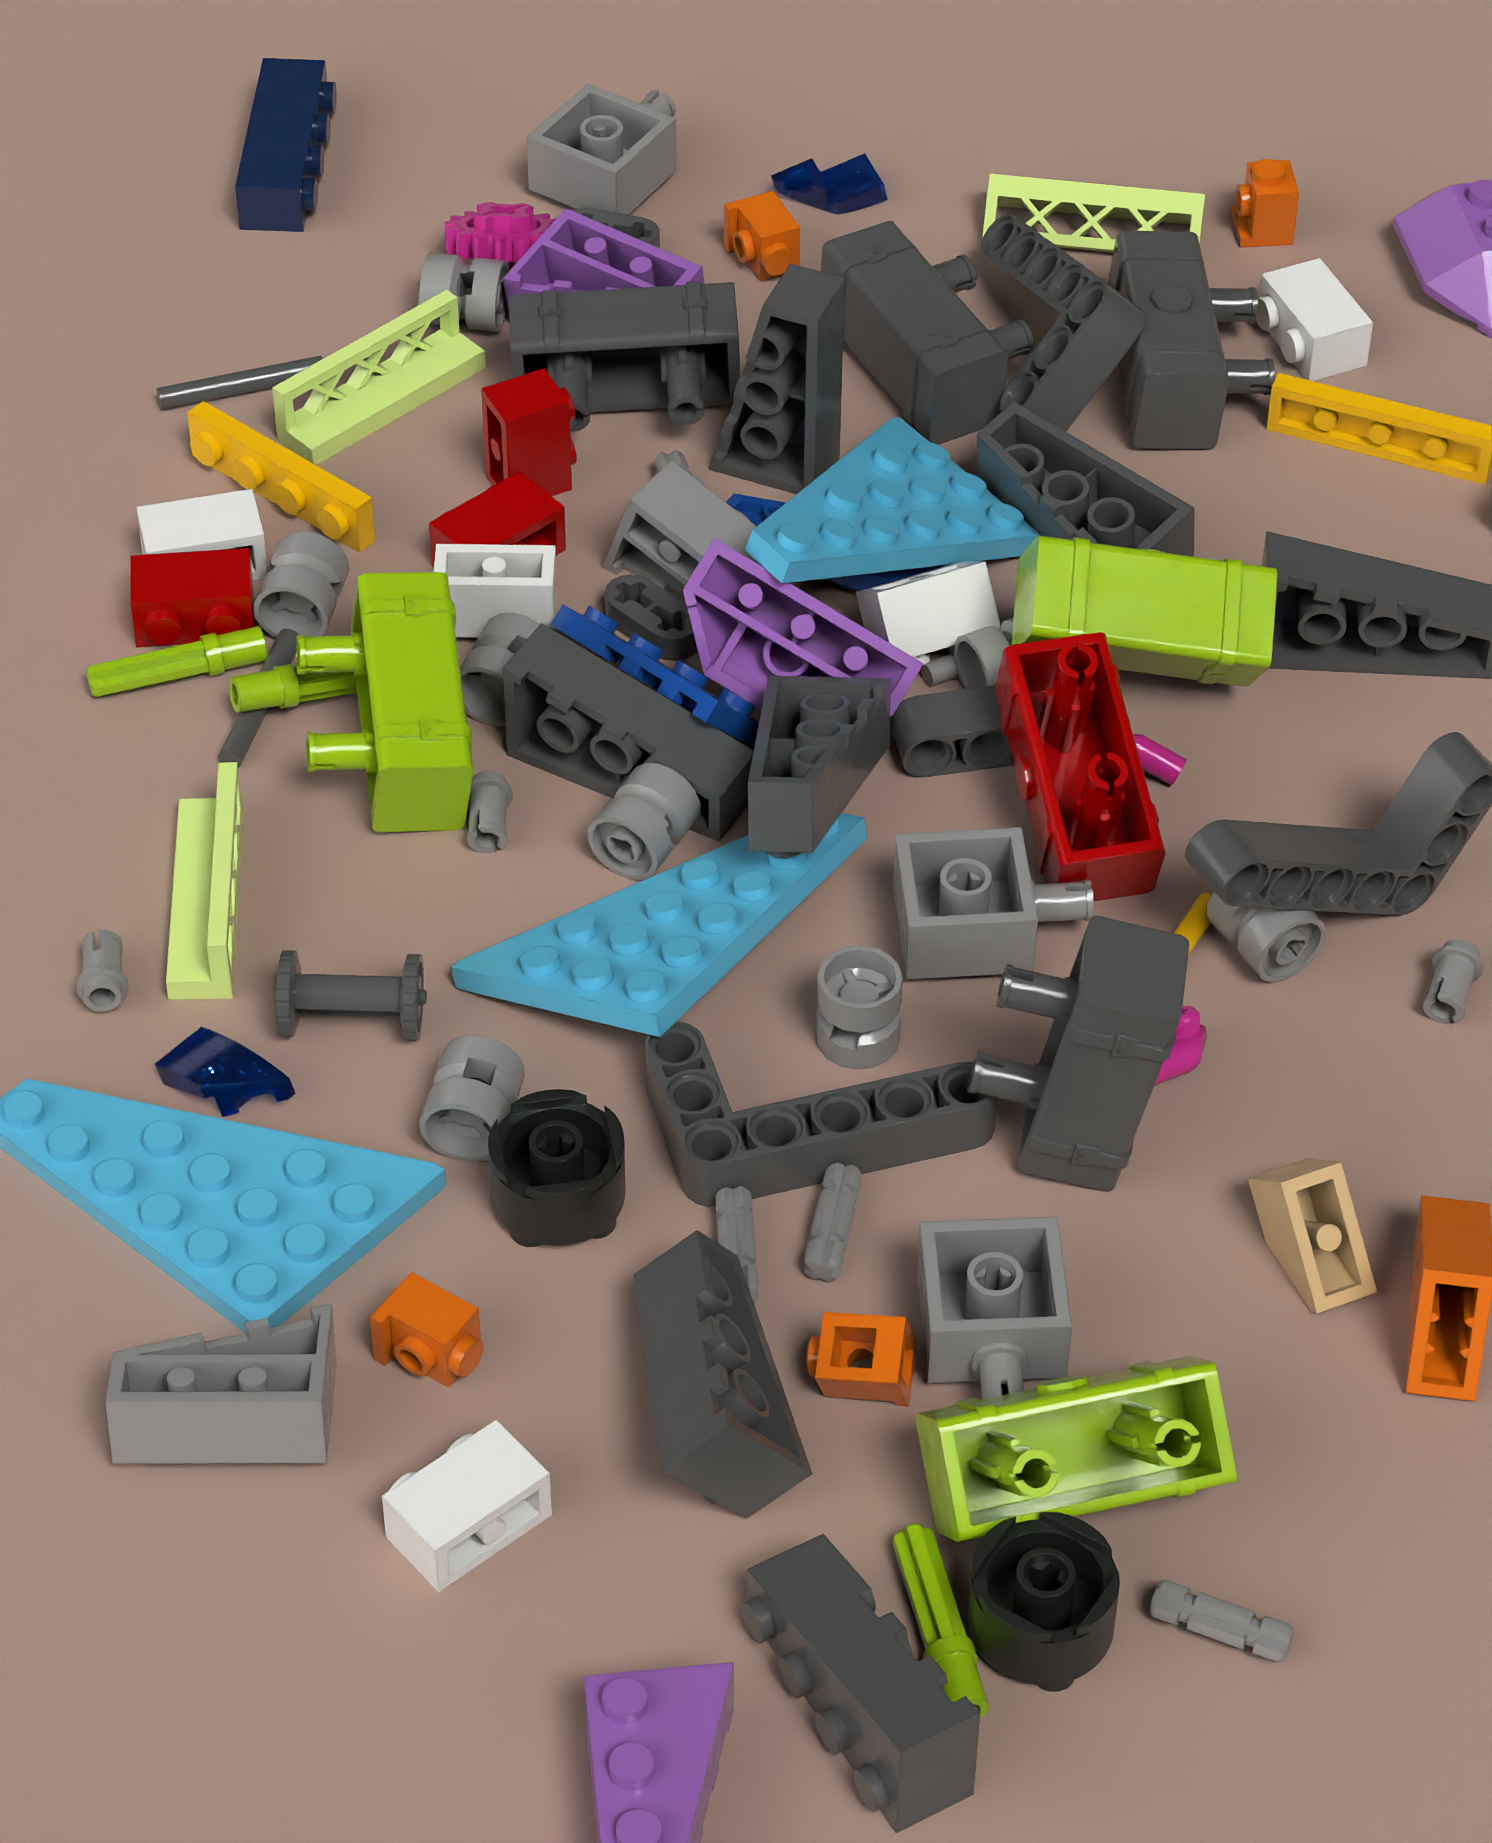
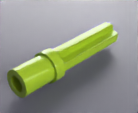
M260 626L220 635H216V633L206 634L199 637L200 641L90 665L86 669L90 692L95 697H101L203 673H208L209 677L224 674L225 670L264 662L268 655Z
M291 664L275 666L269 671L230 677L229 693L234 710L240 713L275 706L288 708L297 706L299 702L357 693L354 672L305 673L304 675H298L296 666L293 667Z
M919 1523L909 1524L904 1531L894 1535L892 1544L924 1643L925 1651L923 1657L931 1656L946 1673L948 1684L942 1687L948 1698L955 1702L966 1696L979 1710L981 1719L989 1711V1703L976 1666L978 1657L973 1641L966 1636L933 1530L921 1527Z

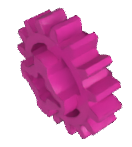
M481 203L477 205V212L464 211V216L452 215L450 216V221H445L446 253L459 255L463 260L471 258L474 260L475 257L505 260L508 262L509 269L511 270L555 219H550V214L548 213L534 215L533 206L525 203Z

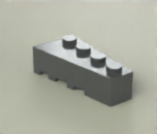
M790 263L762 306L746 355L747 362L737 382L733 394L735 398L730 413L724 421L720 434L721 440L717 451L713 455L709 470L798 494L839 460L845 278Z
M1017 402L1011 403L977 433L978 477L986 483V489L1001 502L1018 509L1024 516L1023 520L1042 536L1072 540L1073 537L1090 539L1091 543L1135 549H1153L1165 553L1194 556L1195 508Z
M1266 531L1262 566L1277 568L1273 649L1269 669L1492 679L1491 584Z
M541 623L503 666L507 756L610 798H614L620 786L639 765L659 763L672 768L690 783L700 800L701 814L689 830L718 842L721 841L748 806V778L754 752L752 749L699 719L689 711Z
M768 676L748 778L749 851H763L770 856L779 858L793 857L799 853L814 852L890 746L891 679Z
M696 1230L633 1275L660 1467L662 1472L699 1492L709 1503L714 1505L719 1503L747 1519L811 1476L812 1471L739 1258L730 1250Z
M824 1534L747 1569V1601L742 1603L741 1610L748 1630L758 1643L761 1644L765 1641L769 1643L778 1657V1668L787 1689L797 1699L802 1696L805 1697L815 1712V1722L821 1739L832 1754L836 1755L842 1752L854 1770L853 1779L856 1789L870 1811L876 1812L881 1810L895 1833H898L974 1795L980 1724L979 1710L966 1696L955 1702L948 1698L942 1687L948 1684L947 1675L931 1656L918 1662L914 1659L908 1641L907 1628L893 1612L881 1617L875 1614L876 1605L871 1587Z

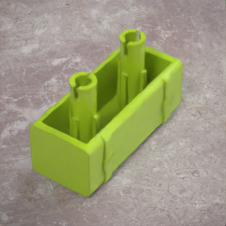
M1037 535L1019 557L1011 645L1103 632L1107 637L1113 663L1117 666L1118 670L1197 680L1198 683H1222L1248 687L1269 669L1272 661L1277 568L1243 564L1242 560L1229 558L1221 561L1165 553L1153 549H1135L1091 543L1090 539L1073 537L1072 540Z
M443 572L363 573L357 577L351 636L297 635L296 668L298 675H304L305 673L354 672L362 733L307 732V771L365 770L372 828L376 832L460 830L465 826L473 778L471 757L473 740L471 727L467 724L455 634V604L450 596L448 575Z
M1191 1356L1158 1363L1145 1361L1131 1364L1129 1369L1088 1377V1375H1073L1055 1378L1038 1383L1034 1389L982 1400L977 1398L959 1400L953 1406L915 1414L935 1526L939 1534L956 1542L984 1537L994 1526L1015 1516L1016 1523L1039 1520L1040 1512H1059L1077 1517L1169 1496L1175 1498L1195 1494L1197 1490L1237 1482V1472L1216 1365L1213 1361Z

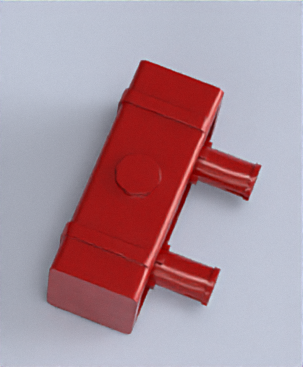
M1096 632L1010 645L1003 650L995 691L1002 714L1000 722L1003 734L1008 738L1011 748L1018 791L1022 801L1025 802L1037 848L1036 860L1040 874L1044 875L1045 883L1090 880L1094 901L1146 894L1153 891L1166 851L1158 826V813L1155 804L1151 801L1120 688L1119 672L1117 666L1113 663L1106 634Z

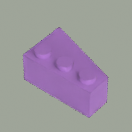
M567 208L563 210L503 278L508 310L509 295L542 293V290L572 292L686 285V282L700 281V284H705L702 266Z
M734 1662L584 1676L586 1732L597 1842L701 1843L703 1823L711 1791H714L726 1731H729L734 1711Z

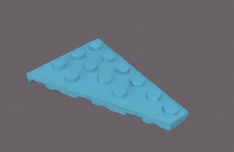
M893 417L755 527L751 532L745 551L781 583H791L949 565L962 561H984L1019 557L1036 536L1041 534L1023 520L1024 516L1018 509L1001 502L986 489V483L982 479L965 472L954 463L946 449L929 442L902 418Z
M27 1078L0 1098V1149L244 1333H246L245 1322L263 1318L268 1319L270 1327L282 1325L446 1187L445 1170L433 1162Z

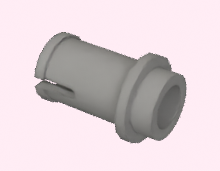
M483 771L475 774L472 778L468 803L469 831L467 833V843L472 849L482 853L496 852V835L497 846L500 849H503L507 844L506 808L513 800V792L505 777L497 772Z
M99 930L100 948L98 950H95V935L93 932L87 934L81 943L83 973L78 977L76 990L79 998L89 1009L107 1012L118 1007L126 997L128 981L122 972L123 943L121 938L112 931Z
M1464 940L1447 941L1443 947L1438 948L1434 952L1432 966L1435 973L1428 995L1424 999L1423 1010L1429 1018L1436 1022L1450 1024L1453 1008L1452 1019L1454 1022L1457 1023L1462 1020L1472 982L1481 977L1484 965L1480 958V952L1473 944Z

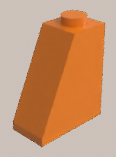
M1421 1195L1412 1255L1406 1393L1476 1401L1492 1297L1490 1203Z

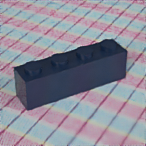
M263 58L235 185L240 230L304 232L308 210L316 211L318 202L317 178H322L324 172L323 145H329L330 142L329 114H335L337 101L336 83L327 82L325 60Z

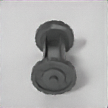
M282 950L278 963L277 986H275L274 990L277 1029L280 1036H294L299 1023L300 1013L400 1016L404 1039L419 1040L422 1029L423 1005L427 1002L421 954H407L403 965L402 977L302 974L297 951Z

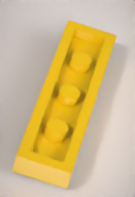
M1282 373L1277 374L1272 385L1266 430L1484 485L1488 481L1492 471V425Z
M205 401L200 402L187 412L192 456L197 458L203 465L213 467L237 481L245 489H253L257 494L280 506L286 513L299 517L321 530L329 538L338 540L359 553L375 542L371 496Z

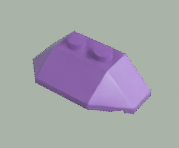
M1478 180L1472 183L1449 185L1396 215L1393 227L1424 293L1454 314L1477 323V329L1489 338H1492V180Z
M713 538L683 588L704 675L762 709L768 676L891 679V717L924 664L791 583H781L764 567L716 538Z

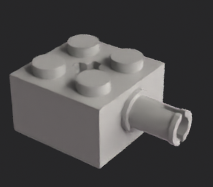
M587 83L527 136L529 190L576 209L594 208L629 215L677 171L676 118H674L676 109L673 100L665 92L657 98L659 90H652L646 95L644 100L636 103Z
M1022 827L895 834L893 892L906 980L1003 974L1006 964L1034 972L1038 922L1089 921L1094 915L1093 890L1091 889L1090 880L1047 884L1034 883L1033 878L1030 877Z
M1058 1217L920 1222L917 1280L928 1383L980 1381L982 1399L1024 1391L1023 1380L1067 1377L1072 1322Z

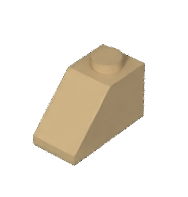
M1306 1158L1248 1178L1265 1242L1311 1313L1318 1314L1378 1293L1341 1162Z

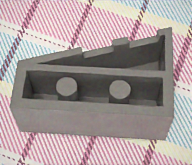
M671 461L630 498L602 568L616 575L623 569H626L636 575L650 579L666 591L669 590L684 598L683 588L713 538L759 564L745 551L751 532L757 526L751 523L747 516L732 508L709 490L701 480L690 475L674 461ZM803 581L791 582V584L800 589Z
M332 1303L310 1308V1319L270 1327L267 1318L245 1322L246 1333L204 1342L201 1332L113 1352L105 1400L113 1464L327 1463L337 1368Z

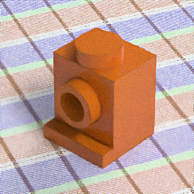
M1262 159L1256 162H1247L1245 184L1237 185L1236 206L1231 208V217L1240 248L1293 245L1299 189L1290 160Z
M774 191L724 204V248L727 253L735 252L741 263H747L760 282L782 276L790 263L800 266V226Z
M410 1272L370 1316L373 1359L384 1366L394 1357L412 1374L417 1376L427 1375L449 1388L458 1377H467L475 1369L482 1356L484 1345L481 1341L479 1308L413 1272Z
M823 1312L821 1335H812L809 1341L807 1354L808 1374L810 1377H815L825 1397L893 1401L896 1406L909 1407L918 1341L906 1317ZM862 1358L873 1359L872 1368L853 1366Z

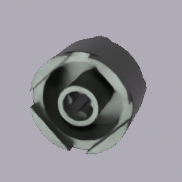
M552 1089L525 1095L512 1103L511 1113L502 1119L499 1124L496 1119L490 1129L488 1153L491 1201L497 1217L510 1230L511 1238L519 1245L524 1247H536L541 1244L560 1246L583 1242L590 1238L600 1239L612 1233L617 1225V1217L624 1205L626 1192L624 1132L615 1113L605 1105V1112H603L599 1108L588 1104L587 1095L573 1090Z
M1040 1512L1039 1520H1028L1016 1523L1015 1516L1000 1522L988 1531L977 1546L972 1563L968 1627L969 1638L973 1641L976 1653L1002 1674L1021 1682L1036 1684L1039 1688L1049 1692H1059L1069 1688L1075 1679L1096 1667L1105 1657L1113 1640L1120 1588L1119 1571H1117L1112 1558V1549L1106 1538L1088 1523L1059 1512Z

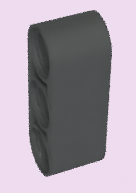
M996 685L917 695L900 702L893 716L890 717V724L904 769L909 774L917 777H932L1015 765L1008 738L1004 736L1000 722L1002 714L995 691Z

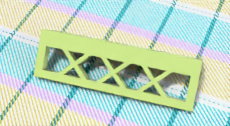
M989 174L982 239L987 229L996 220L997 207L1028 209L1033 217L1026 224L1031 228L1040 224L1046 233H1038L1057 247L1064 249L1113 253L1115 239H1111L1099 225L1106 217L1136 220L1141 227L1137 231H1154L1153 228L1160 222L1191 225L1190 232L1197 234L1200 244L1205 194ZM1052 212L1079 214L1084 217L1087 223L1072 235L1057 234L1045 218ZM1093 228L1100 238L1084 237V235Z
M445 290L272 387L277 440L297 455L318 465L485 369V350L460 333L458 297ZM440 317V330L421 339L431 321ZM400 339L392 356L379 364L378 362L388 345ZM357 364L349 380L335 388L343 372ZM313 389L304 407L294 412L293 399Z
M237 762L218 763L216 798L179 799L166 974L168 1000L233 998L243 829V807Z

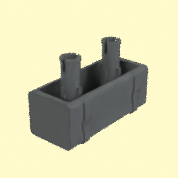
M886 221L831 239L823 245L821 272L845 278L843 343L847 344L903 411V417L912 427L917 428L929 442L939 445L982 430L1001 413L1000 399L1006 386L1008 360L1021 355L1031 354L1033 352L1031 345H1034V339L1030 327L1023 319H1017L1010 324L988 330L958 297L957 292L971 290L976 286V283L973 281L977 279L976 271L968 256L961 254L954 259L931 266L893 221Z
M1119 232L1115 239L1108 284L1142 309L1145 314V323L1141 333L1118 363L1125 399L1124 414L1126 423L1131 430L1133 445L1140 449H1212L1218 441L1227 393L1271 395L1272 385L1275 381V367L1271 358H1265V360L1225 359L1217 321L1255 323V314L1258 313L1257 289L1255 287L1209 288L1199 239L1194 232Z
M700 281L686 282V285L572 292L542 290V293L509 295L510 347L513 378L545 368L559 388L565 387L573 400L575 419L570 421V432L584 429L590 422V412L668 408L669 417L673 422L680 425H690L701 420L704 416V407L708 405L733 404L735 398L733 394L740 378L739 330L734 282L700 284Z
M1093 916L1088 922L1069 977L1063 979L1016 968L1011 964L1005 965L999 985L996 1007H1006L1053 1018L1054 1021L1039 1063L1034 1065L984 1054L983 1051L977 1050L971 1067L967 1093L983 1094L1026 1105L1018 1167L1022 1172L1105 1192H1110L1115 1188L1121 1170L1127 1166L1132 1154L1135 1134L1163 1062L1169 1058L1175 1043L1176 1029L1182 1015L1189 953V941L1187 938L1162 930L1102 916Z

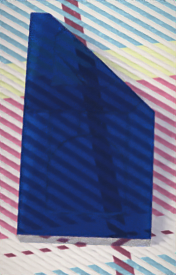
M865 153L820 172L811 158L771 175L776 192L836 215L857 211L888 200L884 183Z
M202 1026L155 1063L164 1085L204 1099L214 1096L222 1117L239 1113L240 1107L252 1097L267 1094L275 1097L276 1102L288 1100L296 1094L290 1078L267 1060L238 1042Z

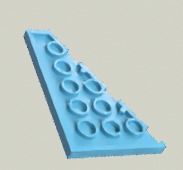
M841 813L813 853H799L796 856L787 858L773 857L763 851H749V837L746 835L457 961L451 967L456 989L661 1037L868 839L864 817Z

